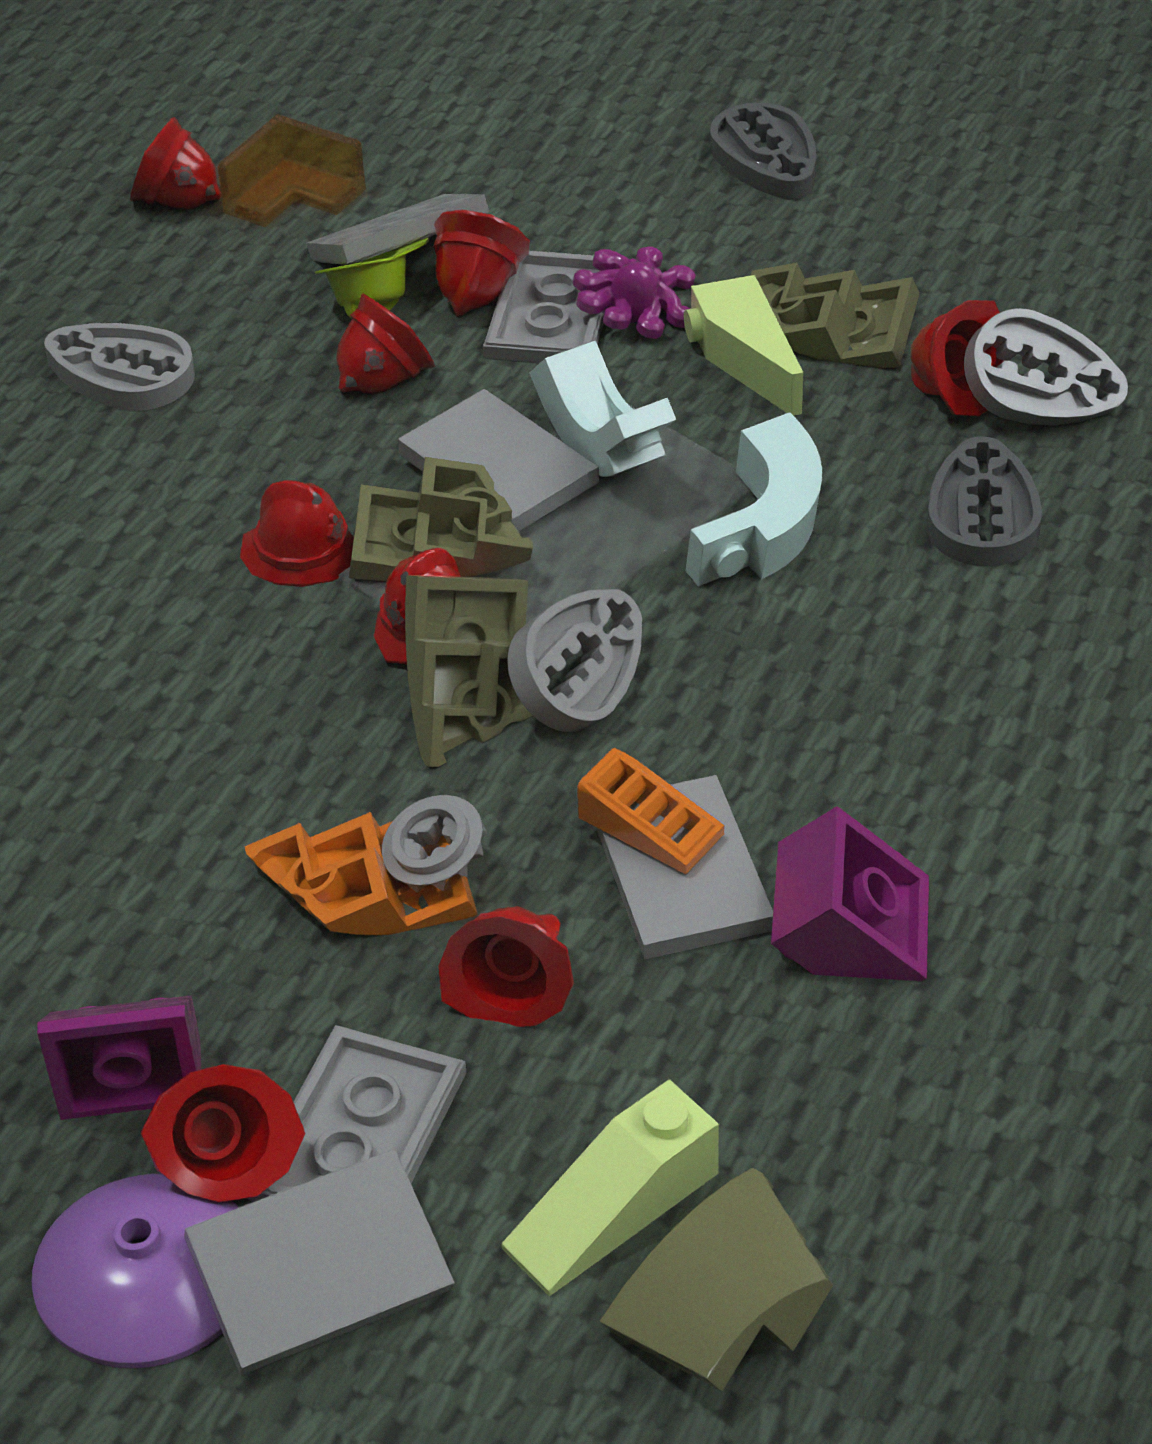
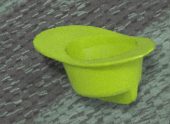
M421 239L355 264L319 270L314 273L326 274L337 303L345 308L350 318V315L358 309L363 293L388 310H391L397 304L399 298L404 295L406 254L425 245L429 239Z

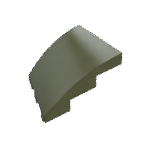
M798 263L752 271L751 275H755L792 350L818 360L877 368L900 367L920 294L913 277L862 286L855 270L806 279Z
M425 457L419 493L361 484L349 578L387 581V578L400 561L432 548L447 550L454 557L461 577L478 576L530 561L533 542L530 537L522 538L512 523V509L505 498L495 491L494 481L484 465Z
M406 575L405 627L408 683L417 743L425 766L439 767L447 763L443 753L471 738H475L483 743L500 734L509 723L522 722L533 716L518 698L508 671L509 646L514 635L526 625L528 580Z
M751 1168L730 1180L703 1200L664 1237L626 1282L599 1322L627 1342L723 1391L757 1334L794 1351L833 1287V1284L818 1259L809 1251L805 1244L806 1239L798 1226L786 1213L772 1190L774 1187L763 1173Z

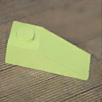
M755 275L691 286V309L684 311V325L688 340L690 342L698 341L708 361L786 413L791 412L792 415L802 414L803 371Z
M670 1079L611 1120L502 1242V1249L550 1297L718 1174L719 1124Z

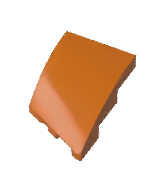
M371 812L312 837L308 835L301 823H298L244 846L247 856L256 866L332 932L357 935H391L478 915L468 879L465 876L455 874L447 879L443 891L433 885H426L421 891L416 893L406 883H396L385 867L382 857L383 839L393 821L379 826ZM441 836L436 844H426L423 849L428 856H431L432 851L436 847L445 848L449 844L444 836ZM421 895H423L428 904L423 909L418 904ZM403 903L418 911L406 915Z

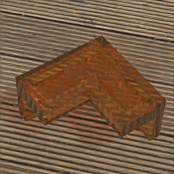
M276 114L219 162L217 167L224 213L263 227H267L295 201L338 215L366 190L360 141Z

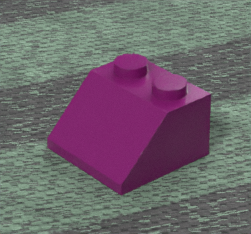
M836 806L778 842L771 944L779 949L784 956L794 960L813 975L923 981L927 979L929 875Z
M192 995L174 998H154L148 1001L99 1007L86 1006L79 1009L50 1012L37 1022V1035L60 1120L152 1109L160 1094L190 1072L201 1070L200 1034Z

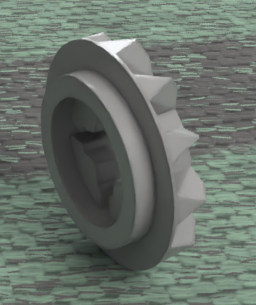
M451 795L431 796L419 800L404 809L390 824L382 843L383 861L396 883H406L416 893L421 891L426 885H433L443 891L446 880L455 874L468 878L467 864L472 859L484 856L481 839L487 834V831L479 813L468 801ZM444 836L449 845L445 848L436 847L432 851L431 856H428L423 847L426 844H436L440 837Z

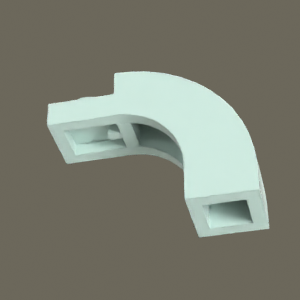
M596 340L547 357L529 372L542 405L563 443L599 467V476H612L666 455L661 444L662 439L659 432L676 420L668 398L635 410L632 409L615 387Z
M791 412L741 430L735 472L758 500L742 510L691 529L686 572L697 586L720 577H730L747 566L763 579L790 563L808 542L816 517L822 482V465L812 438Z

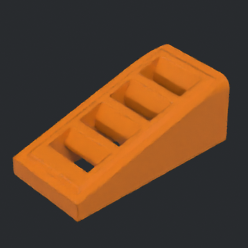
M617 748L611 749L578 784L579 819L684 874H687L724 835L725 825L638 760ZM634 802L640 804L635 810L630 808ZM659 815L665 817L656 827L651 824ZM682 827L690 830L678 844L671 839Z

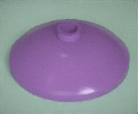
M162 1174L127 1177L110 1182L89 1192L74 1202L55 1220L45 1234L35 1256L32 1269V1291L36 1308L43 1324L49 1333L67 1350L88 1361L118 1368L153 1367L182 1359L197 1352L218 1338L223 1332L185 1241V1228L239 1207L232 1200L216 1202L187 1194ZM147 1238L143 1242L131 1244L132 1241Z

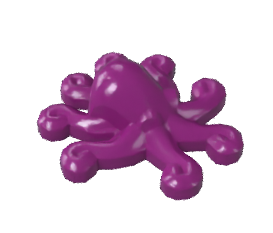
M655 247L640 248L637 251L636 259H629L609 249H600L594 253L592 266L597 268L599 272L594 273L587 269L577 270L572 283L577 290L581 291L578 293L576 306L581 311L588 314H598L606 307L611 306L604 312L603 322L606 326L622 330L627 328L631 322H637L636 329L641 335L656 339L662 336L665 324L659 318L661 308L664 309L666 319L670 324L675 327L685 328L684 311L691 308L683 306L679 297L672 289L675 286L684 289L691 288L696 275L691 268L685 265H675L662 273L658 267L662 264L663 253Z

